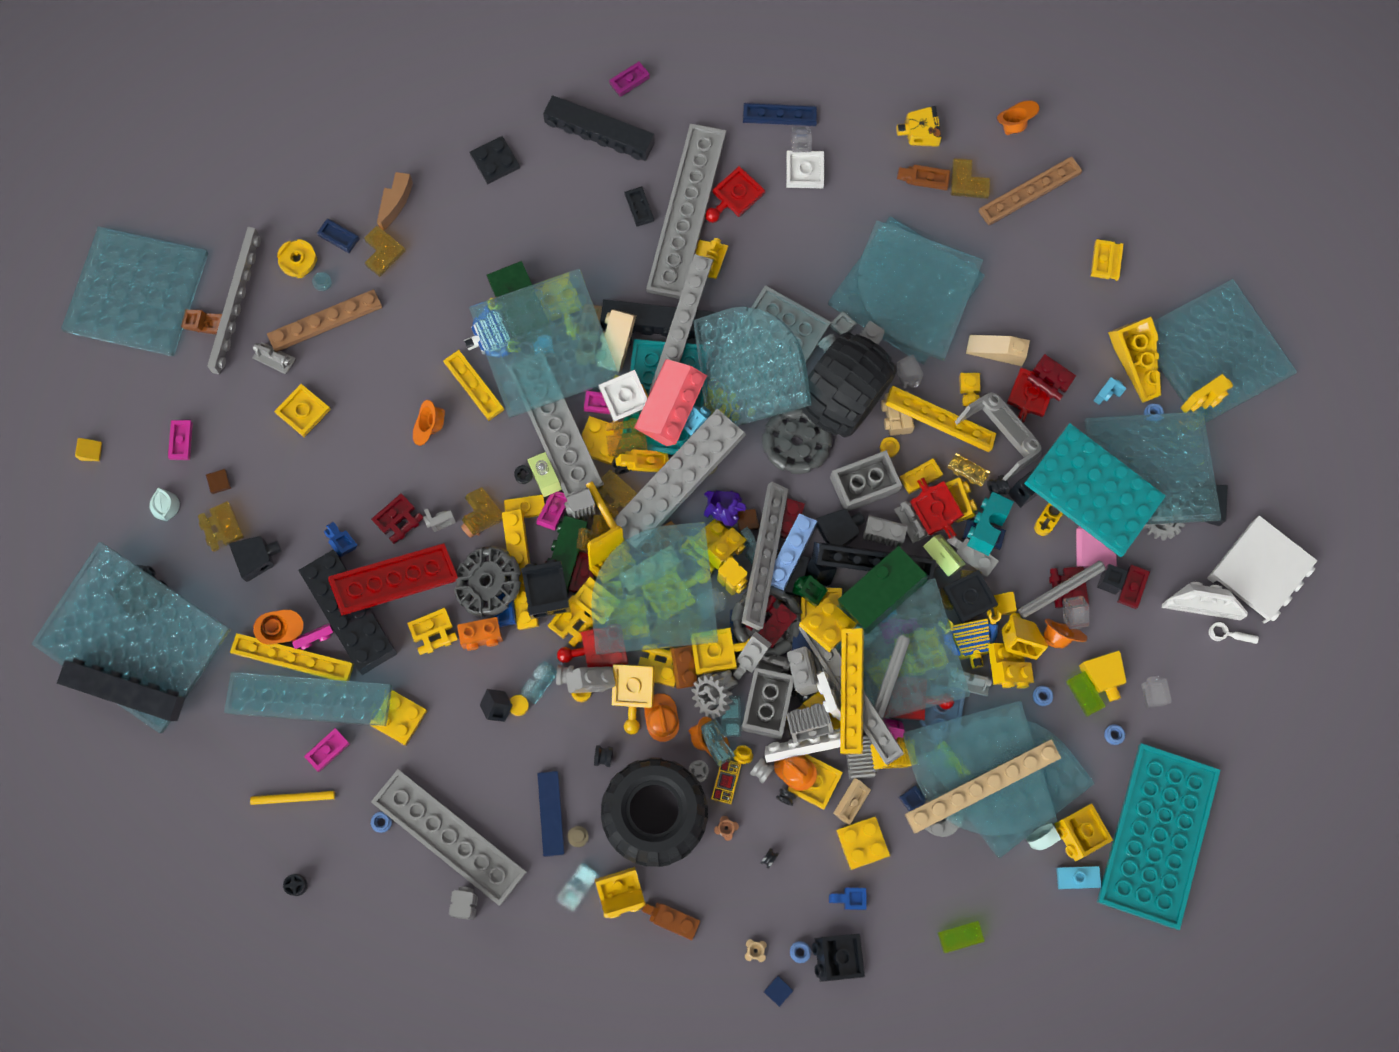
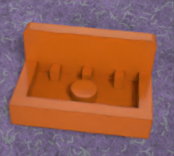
M497 617L458 624L457 626L460 644L463 649L467 648V651L476 650L481 645H487V647L496 646L499 642L503 641Z

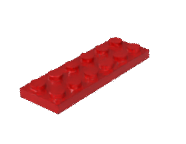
M443 543L329 576L328 580L341 615H346L456 582L458 576Z

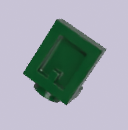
M810 575L799 577L795 581L794 589L792 590L794 594L801 595L813 606H818L828 591L827 588Z

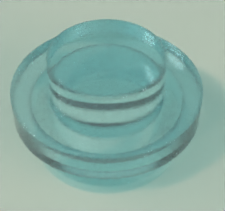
M319 272L314 275L312 284L316 290L325 291L330 288L332 280L327 273Z

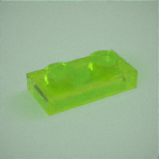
M1085 671L1066 681L1086 717L1106 707Z
M979 921L937 932L943 953L985 942Z

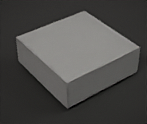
M842 311L831 322L830 327L841 335L850 332L857 323Z

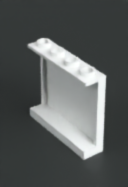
M1258 516L1250 523L1207 579L1212 583L1218 581L1262 615L1265 618L1262 622L1265 624L1270 620L1274 621L1281 614L1279 609L1282 605L1285 607L1292 600L1293 597L1290 595L1293 591L1297 592L1303 586L1304 582L1302 580L1304 577H1309L1314 572L1315 568L1313 566L1317 560L1261 516Z

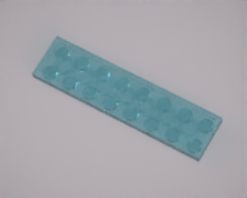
M231 672L224 713L387 726L392 685Z

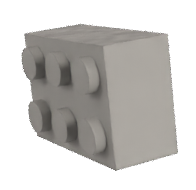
M887 450L833 470L830 476L841 505L848 512L899 493L902 487Z
M755 667L741 731L776 739L782 738L794 683L792 675Z

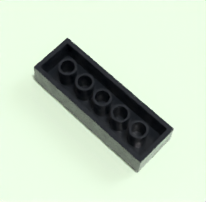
M334 549L298 570L355 667L362 675L397 655L396 650L370 607L341 615L328 578L329 576L346 572L347 569Z

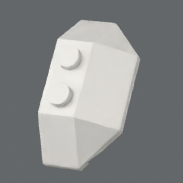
M1200 582L1189 583L1162 603V608L1234 620H1242L1248 614L1230 590L1222 589L1223 587L1219 585L1203 586Z

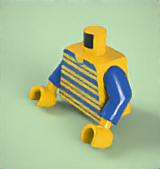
M998 609L995 617H991L992 611L988 610L989 622L988 619L953 625L947 618V625L945 627L941 621L938 622V626L943 630L942 635L945 647L953 655L958 656L960 660L970 658L972 669L984 666L982 656L989 653L988 644L995 643L998 621L1001 619V613Z

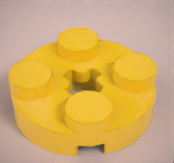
M301 239L284 243L277 253L278 264L281 270L292 277L303 278L313 270L317 261L313 247L307 241ZM301 255V259L294 262L293 256Z

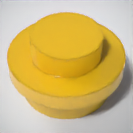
M744 745L738 746L733 751V758L740 764L750 763L753 760L752 750Z

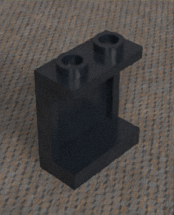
M551 559L545 561V564L537 565V563H530L521 568L530 619L571 612L561 561Z

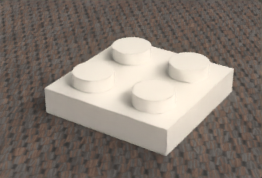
M787 151L786 188H824V151Z
M635 370L598 385L614 422L641 411L647 401Z
M825 672L817 675L819 682L816 684L819 692L824 695V707L827 713L830 712L834 718L836 717L841 721L840 692L831 678Z

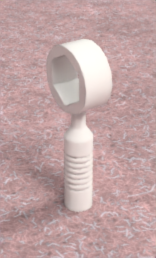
M1222 622L1214 623L1208 630L1210 638L1215 641L1224 640L1227 636L1255 644L1259 640V637L1237 631L1229 632L1228 627ZM1215 626L1222 628L1224 632L1222 637L1215 636L1213 631Z

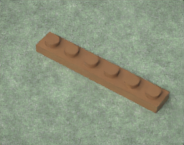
M1071 156L982 206L978 212L988 226L1077 177L1081 174L1082 169Z
M374 289L271 331L267 333V336L274 351L278 352L379 310L382 306Z

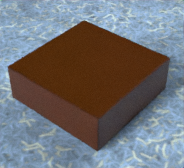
M226 469L206 474L211 494L231 489Z
M755 509L738 512L737 516L739 519L737 523L739 533L746 532L749 529L750 531L759 529Z

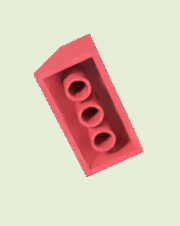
M666 359L634 428L666 447L675 445L707 375L690 365Z

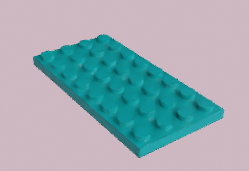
M1142 743L1139 744L1097 903L1180 930L1220 769Z

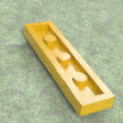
M459 350L443 360L446 367L488 421L504 411V407Z

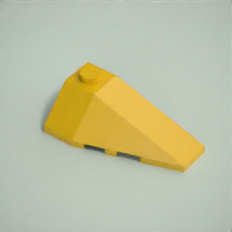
M1152 317L1135 321L1108 332L1114 350L1142 403L1160 396V372L1158 371L1157 360L1159 359V353H1157L1158 333Z

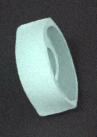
M159 487L150 500L151 513L157 519L164 521L174 517L180 507L179 499L175 494Z
M1052 823L1035 829L1026 837L1031 848L1036 850L1046 849L1061 839Z

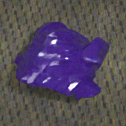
M716 490L704 493V496L708 498V505L705 507L704 516L709 518L712 515L714 519L723 521L727 526L735 525L739 519L737 516L738 512L745 511L747 508L737 492Z

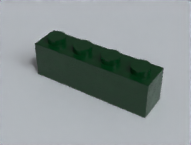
M564 516L563 521H560L557 527L558 538L557 540L554 539L552 543V558L547 560L556 559L561 561L568 595L578 555L582 550L588 531V522Z

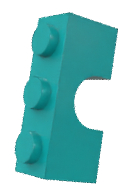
M992 492L989 498L985 497L980 506L983 511L982 513L978 512L974 519L976 526H972L967 535L970 538L967 546L989 556L1001 532L992 527L990 523L1002 526L1008 517L1014 501L995 492Z

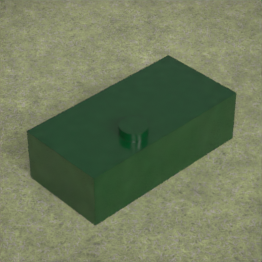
M522 261L486 275L494 296L498 297L496 299L497 303H502L500 310L513 341H519V343L515 344L516 347L552 333L548 319Z
M898 546L838 599L840 607L868 634L928 581L927 574Z

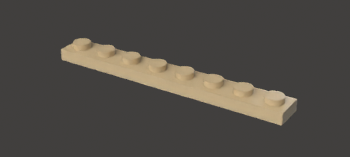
M1052 739L921 805L906 813L905 816L913 832L917 833L1061 759V756Z

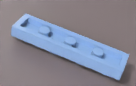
M802 514L798 515L775 560L771 586L783 591L785 590L817 526L816 520Z

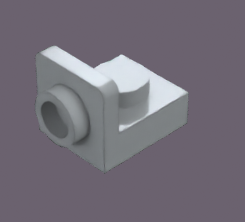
M428 508L424 510L426 516L423 519L427 528L432 527L434 532L456 523L451 510L441 511L433 518Z

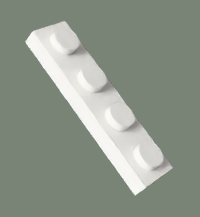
M834 729V733L797 743L793 742V738L788 742H773L765 746L766 762L840 747L841 730Z

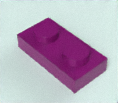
M638 61L610 79L609 82L621 97L648 80L650 74Z

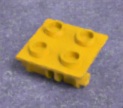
M714 238L711 242L699 240L695 253L696 255L713 259L708 278L717 279L728 249V245L721 244V240L718 238Z

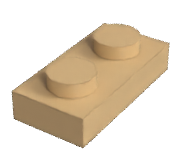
M854 778L833 814L844 823L850 825L871 790L860 780Z

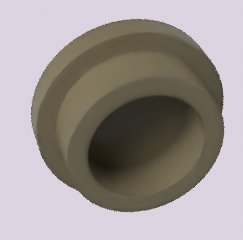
M581 826L573 827L568 833V841L574 847L584 846L589 838L587 830Z

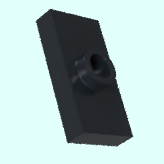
M643 187L625 191V197L636 227L654 222Z

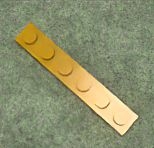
M895 386L890 388L885 403L886 406L986 452L992 450L996 437L995 432L966 419L956 424L955 421L959 417L958 415Z
M522 509L502 512L507 551L511 557L513 556L517 560L521 570L525 565L530 564L524 514ZM521 572L519 576L521 587L514 601L518 630L539 627L538 618L530 619L528 613V603Z
M862 628L842 629L841 754H863L864 630Z
M238 633L235 635L230 653L346 684L349 682L354 664L280 644H264L257 638Z

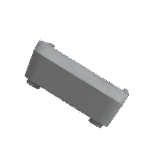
M990 392L968 405L956 419L955 423H961L981 409L988 415L1024 457L1003 477L1006 481L1036 461L1041 456L1042 449L1039 441L996 393Z

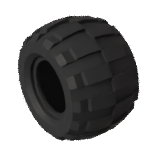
M851 332L843 333L827 349L805 380L798 393L797 404L802 407V412L808 419L822 430L833 435L839 434L842 437L851 436L863 423L889 387L897 373V365L891 362L892 358L871 339L859 334L853 335Z
M662 758L637 760L628 764L627 767L617 772L611 779L601 802V821L608 841L622 857L645 867L668 866L684 859L700 842L708 820V803L701 783L683 765ZM650 785H659L670 790L676 797L679 806L678 817L673 826L659 834H649L641 831L635 826L630 816V804L634 795L640 789Z

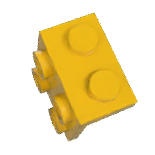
M620 526L592 539L587 545L589 570L603 584L636 566V560L624 549L623 529Z
M635 867L595 879L605 918H616L621 913L628 911L635 912L646 905Z

